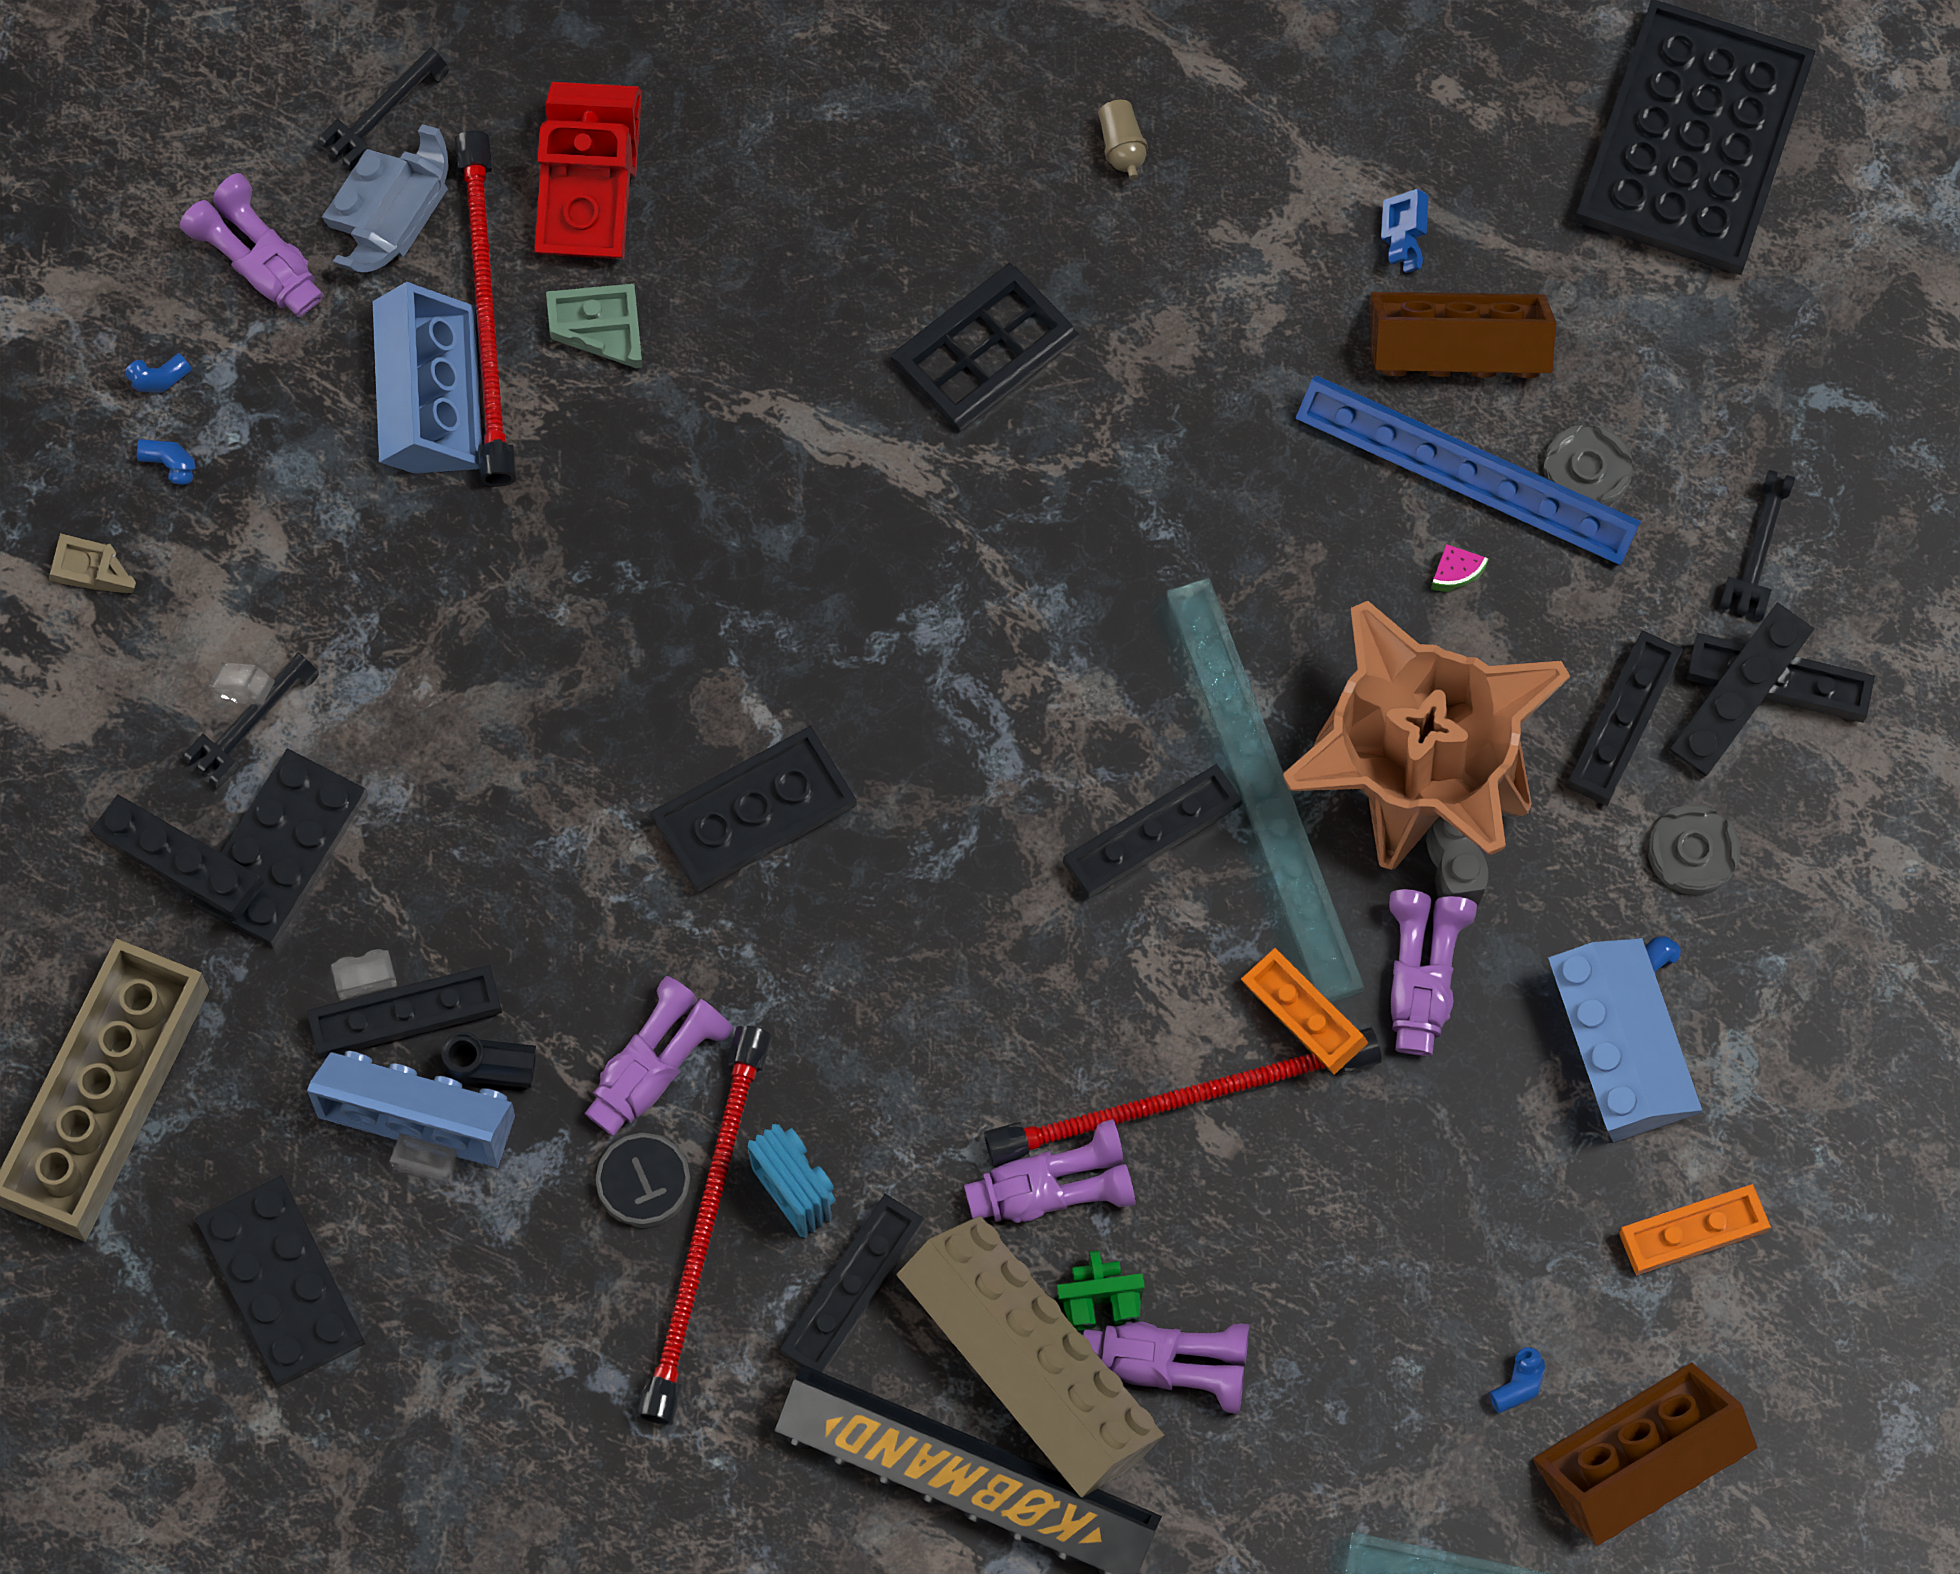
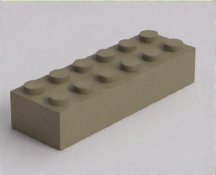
M117 938L115 939L0 1169L1 1208L84 1242L87 1241L209 992L202 972Z
M981 1216L928 1239L898 1272L897 1276L1081 1498L1131 1470L1164 1436L1154 1423L1151 1414L1136 1402L1123 1386L1119 1376L1104 1364L1092 1349L1088 1339L1073 1327L1061 1312L1057 1302L1047 1296L1032 1278L1026 1265L1016 1259L1001 1241L998 1232L986 1223Z

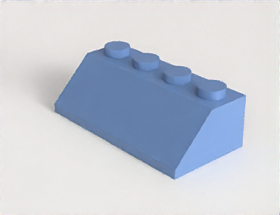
M405 282L372 301L379 462L411 473L479 469L478 446L482 445L475 306Z
M1643 939L1592 942L1548 957L1604 1123L1613 1142L1703 1113Z
M346 1051L344 1056L330 1052L310 1081L307 1090L319 1119L496 1168L499 1166L515 1118L512 1102L507 1101V1097L500 1092L484 1088L480 1089L479 1093L462 1089V1084L458 1081L443 1076H436L434 1081L417 1076V1072L414 1069L401 1064H390V1067L386 1068L372 1064L371 1058L353 1051Z

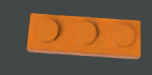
M1276 948L1241 978L1245 986L1333 1074L1337 1073L1368 1044L1364 1035Z
M1751 1184L1621 1227L1619 1235L1637 1276L1767 1233L1771 1226L1755 1187Z

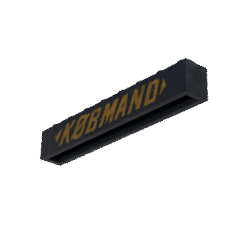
M804 1366L794 1378L775 1428L776 1432L786 1435V1440L797 1447L805 1449L814 1447L830 1454V1458L834 1462L842 1466L851 1468L859 1466L875 1473L876 1479L890 1486L904 1485L918 1491L920 1497L935 1505L949 1504L963 1510L964 1515L974 1522L980 1524L994 1523L1008 1529L1009 1534L1019 1541L1025 1543L1038 1542L1053 1548L1054 1553L1058 1557L1069 1562H1086L1099 1568L1098 1570L1101 1574H1139L1162 1518L1159 1514L1100 1489H1096L1081 1498L1063 1475L1057 1471L808 1366Z

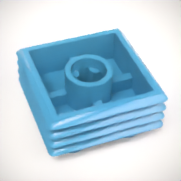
M772 1124V1129H765L763 1136H756V1141L749 1140L748 1151L753 1172L800 1237L807 1238L808 1231L815 1232L816 1226L823 1227L824 1221L830 1222L832 1216L830 1205L836 1202L831 1192L834 1190V1186L820 1166L814 1169L809 1167L808 1160L804 1155L807 1149L792 1128L784 1132L780 1125Z

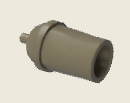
M1127 100L1110 101L1104 104L1098 111L1106 147L1104 151L1105 157L1115 169L1121 172H1128L1130 179H1136L1138 177L1136 170L1145 161L1148 145L1142 137L1132 104Z

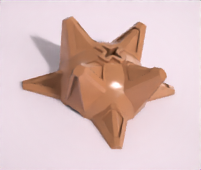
M1369 601L1351 607L1357 671L1348 680L1337 705L1318 734L1314 747L1283 773L1288 789L1290 791L1360 789L1369 797L1379 865L1390 870L1395 869L1438 817L1445 819L1487 854L1492 855L1502 851L1506 847L1502 813L1516 817L1528 814L1532 805L1520 742L1521 723L1570 678L1562 661L1488 666L1476 657H1466L1446 651L1437 645L1419 644Z

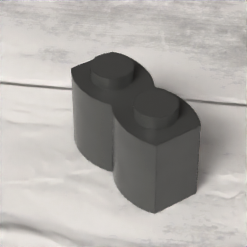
M1438 817L1428 829L1426 839L1430 858L1438 868L1435 877L1438 899L1447 896L1462 897L1474 901L1478 907L1488 883V866L1485 857L1476 844L1445 819Z

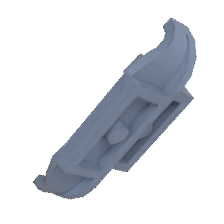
M421 125L418 130L420 146L417 154L404 151L402 156L398 158L369 149L365 150L322 216L329 228L351 234L358 243L350 256L343 257L337 255L333 262L337 266L357 272H370L385 266L396 255L404 258L448 190L444 184L448 171V155L444 138L438 128Z

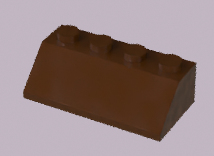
M1370 292L1371 356L1375 370H1382V373L1386 375L1404 376L1408 374V371H1426L1431 376L1446 377L1452 375V372H1470L1473 376L1488 378L1495 376L1496 372H1511L1521 378H1536L1540 376V373H1553L1556 320L1545 294Z
M1691 1362L1537 1455L1533 1460L1572 1523L1598 1546L1608 1539L1614 1538L1621 1531L1647 1515L1655 1513L1662 1506L1688 1490L1696 1488L1701 1482L1724 1468L1735 1464L1758 1447L1743 1405Z

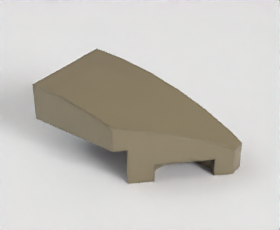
M60 533L49 581L101 591L134 592L136 582L131 575L128 576L118 561L116 552L110 543L105 545Z

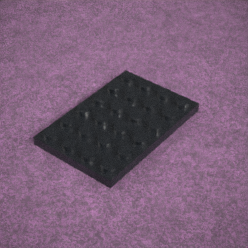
M1651 0L1574 222L1741 275L1816 51L1665 2Z

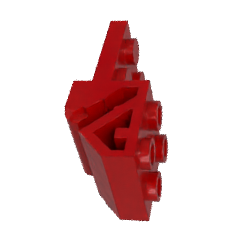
M568 82L551 83L545 103L547 120L541 124L539 134L538 162L541 164L534 251L536 254L624 260L630 177L636 178L642 103V90L638 86Z

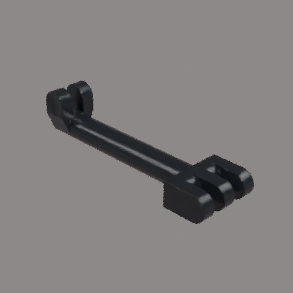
M430 47L350 128L337 118L321 134L318 144L324 149H328L333 145L330 154L337 160L345 156L342 165L349 171L353 170L365 150H370L363 139L429 73L436 81L443 80L449 72L447 64L440 54Z
M1770 469L1763 486L1765 497L1742 578L1739 580L1728 576L1719 604L1720 609L1728 610L1732 603V595L1740 597L1736 613L1745 616L1749 602H1757L1753 619L1760 621L1764 618L1772 589L1759 586V581L1782 500L1789 497L1795 477L1786 475L1785 479L1777 477L1778 472Z
M298 652L215 743L202 733L184 753L183 760L189 765H193L205 753L206 756L199 762L196 771L205 777L218 765L219 767L211 775L209 782L216 788L221 787L240 767L229 754L299 679L306 686L314 683L319 676L318 670Z

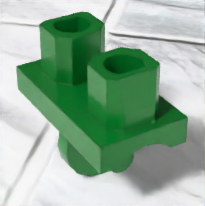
M1099 1250L1089 1251V1265L1072 1267L1073 1280L1082 1282L1057 1285L1056 1302L1060 1309L1064 1311V1316L1077 1331L1095 1328L1096 1322L1093 1309L1095 1305L1111 1304L1114 1325L1121 1326L1128 1321L1132 1323L1139 1322L1140 1299L1143 1297L1145 1288L1143 1274L1104 1278L1121 1275L1119 1261L1102 1263Z

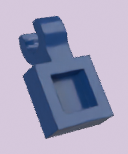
M1419 189L1383 200L1381 239L1391 245L1388 253L1389 262L1394 265L1404 261L1403 271L1405 273L1421 269L1423 263L1422 253L1416 238L1427 235L1429 195Z

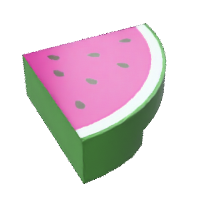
M1446 544L1431 589L1449 592L1453 591L1454 588H1459L1476 581L1483 574L1489 559Z

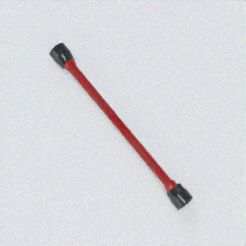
M466 131L455 137L457 172L464 174V181L467 183L473 272L476 289L475 298L486 422L484 445L478 446L480 482L490 487H501L515 482L516 469L514 447L507 444L506 435L503 433L501 393L484 194L486 172L492 171L490 138L488 134L481 131Z
M737 1026L727 1063L728 1066L733 1067L731 1077L734 1082L731 1083L732 1087L730 1088L729 1099L724 1111L725 1116L722 1118V1127L719 1130V1138L715 1145L716 1150H714V1156L712 1157V1167L709 1168L710 1173H708L709 1178L706 1180V1190L703 1192V1201L700 1203L702 1207L699 1208L698 1218L696 1219L697 1224L694 1227L696 1230L693 1231L694 1236L691 1238V1247L688 1250L690 1253L687 1254L688 1259L685 1261V1270L682 1273V1282L679 1285L681 1288L678 1289L679 1294L676 1296V1305L673 1308L675 1311L672 1312L673 1317L670 1319L672 1323L669 1324L670 1329L667 1331V1340L663 1347L664 1352L661 1354L663 1358L660 1359L661 1364L655 1368L653 1378H646L636 1412L637 1417L648 1422L661 1425L674 1424L682 1385L677 1383L679 1373L676 1368L679 1366L677 1362L680 1360L679 1355L682 1354L680 1349H683V1343L685 1342V1332L688 1330L687 1326L689 1325L688 1320L691 1319L689 1314L692 1313V1308L694 1307L693 1303L695 1302L696 1291L698 1290L697 1285L700 1284L698 1279H701V1273L703 1272V1262L706 1260V1250L709 1249V1239L712 1237V1227L715 1225V1216L718 1214V1204L721 1202V1193L724 1190L722 1187L725 1186L724 1182L726 1181L727 1170L731 1163V1153L734 1151L733 1147L737 1140V1130L740 1128V1119L743 1116L741 1113L744 1112L743 1108L747 1101L746 1096H748V1090L750 1089L749 1085L754 1082L756 1072L764 1070L772 1041V1035L760 1028Z
M1372 1027L1359 1030L1368 1041V1044L1342 1067L1344 1073L1382 1062L1380 1046ZM1311 1053V1056L1306 1054L1305 1057L1302 1055L1299 1058L1295 1057L1294 1060L1288 1059V1062L1283 1060L1282 1063H1272L1271 1066L1266 1065L1265 1068L1261 1066L1259 1069H1250L1248 1073L1243 1071L1242 1074L1239 1072L1236 1075L1232 1074L1231 1077L1225 1076V1079L1220 1077L1219 1080H1209L1208 1083L1203 1082L1202 1085L1198 1083L1196 1086L1191 1085L1190 1088L1187 1086L1185 1090L1180 1088L1179 1091L1176 1089L1173 1093L1172 1091H1168L1167 1094L1162 1093V1096L1157 1094L1156 1098L1151 1096L1150 1099L1148 1097L1144 1100L1139 1099V1102L1135 1100L1133 1104L1128 1102L1127 1105L1124 1103L1121 1106L1117 1105L1116 1108L1110 1107V1110L1105 1108L1104 1112L1099 1110L1098 1113L1096 1111L1092 1114L1087 1113V1116L1083 1114L1081 1118L1076 1116L1075 1119L1072 1117L1069 1121L1068 1119H1065L1064 1122L1058 1121V1124L1053 1122L1052 1126L1047 1124L1046 1127L1042 1125L1039 1128L1033 1125L1023 1128L1022 1123L1017 1122L984 1131L985 1143L993 1168L1014 1160L1030 1157L1029 1151L1040 1148L1043 1142L1048 1144L1049 1141L1054 1142L1055 1139L1059 1141L1061 1138L1066 1139L1067 1136L1070 1138L1072 1134L1077 1136L1078 1133L1083 1134L1084 1131L1086 1133H1089L1090 1130L1095 1131L1097 1125L1103 1121L1113 1119L1115 1125H1118L1119 1122L1122 1124L1124 1120L1129 1122L1130 1119L1135 1120L1136 1117L1138 1119L1142 1116L1147 1117V1114L1152 1116L1153 1112L1155 1114H1158L1159 1111L1163 1113L1165 1110L1170 1111L1171 1108L1173 1110L1176 1109V1106L1181 1108L1182 1105L1187 1106L1188 1103L1192 1105L1194 1102L1199 1103V1100L1203 1102L1205 1098L1210 1100L1211 1097L1214 1099L1217 1096L1221 1097L1222 1094L1226 1096L1228 1092L1233 1094L1234 1091H1244L1245 1088L1250 1089L1251 1086L1255 1088L1257 1085L1262 1086V1083L1266 1085L1268 1081L1273 1083L1274 1080L1277 1082L1280 1079L1284 1080L1285 1077L1289 1079L1291 1075L1296 1077L1297 1074H1307L1308 1071L1313 1072L1314 1069L1316 1071L1320 1068L1325 1069V1065L1313 1053Z

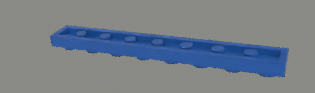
M1317 375L1311 379L1295 418L1619 565L1622 564L1641 523L1640 520Z

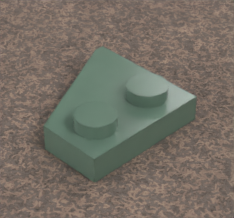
M634 284L546 292L549 329L552 340L634 368H643Z

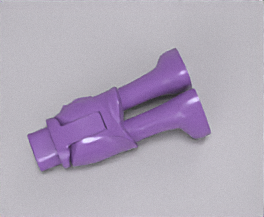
M240 173L232 174L215 191L213 198L215 208L206 200L195 203L181 218L180 228L187 236L194 240L211 243L233 261L231 264L233 269L240 275H243L262 295L274 303L277 302L280 308L288 307L297 317H301L317 305L324 296L314 285L315 277L309 272L308 260L304 258L298 248L285 243L274 229H270L257 216L250 205L252 187L249 181ZM217 210L255 243L252 250L247 248L231 232Z
M1403 889L1391 892L1389 899L1390 911L1400 924L1401 935L1399 961H1394V978L1391 991L1392 1030L1397 1032L1395 1050L1406 1054L1432 1056L1434 1039L1440 1037L1441 1028L1450 1019L1453 1007V992L1450 989L1454 970L1452 958L1455 942L1459 932L1474 922L1477 904L1469 899L1454 896L1441 897L1436 900L1433 912L1430 964L1420 967L1431 898L1423 892Z
M669 976L664 977L656 990L659 1001L638 1035H633L621 1053H618L608 1061L604 1071L600 1073L599 1087L593 1092L596 1100L584 1113L590 1120L612 1136L616 1134L625 1121L631 1124L635 1117L641 1116L660 1098L669 1084L681 1073L678 1068L696 1046L705 1039L718 1042L724 1041L734 1031L733 1026L716 1009L702 999L698 1001L691 990ZM690 1012L679 1031L663 1052L657 1056L653 1049L680 1017Z
M1111 1119L1098 1124L1093 1140L1087 1145L1063 1153L1051 1155V1151H1047L1036 1156L1014 1160L991 1170V1177L989 1173L983 1174L984 1180L965 1184L964 1188L972 1219L978 1216L982 1218L994 1216L995 1222L1003 1219L1019 1223L1021 1221H1033L1047 1212L1065 1210L1067 1206L1074 1204L1108 1201L1118 1207L1135 1205L1133 1186L1127 1166L1123 1164L1122 1147L1114 1120ZM1110 1168L1101 1175L1068 1184L1059 1185L1055 1179L1068 1174Z
M1129 1321L1124 1325L1116 1327L1107 1325L1106 1332L1084 1330V1336L1090 1342L1094 1352L1110 1370L1119 1376L1122 1382L1172 1390V1386L1202 1389L1214 1393L1224 1411L1235 1414L1240 1413L1244 1367L1249 1339V1324H1232L1223 1332L1186 1333L1181 1332V1329L1157 1328L1146 1322L1132 1323ZM1176 1354L1216 1358L1230 1365L1185 1364L1173 1362Z

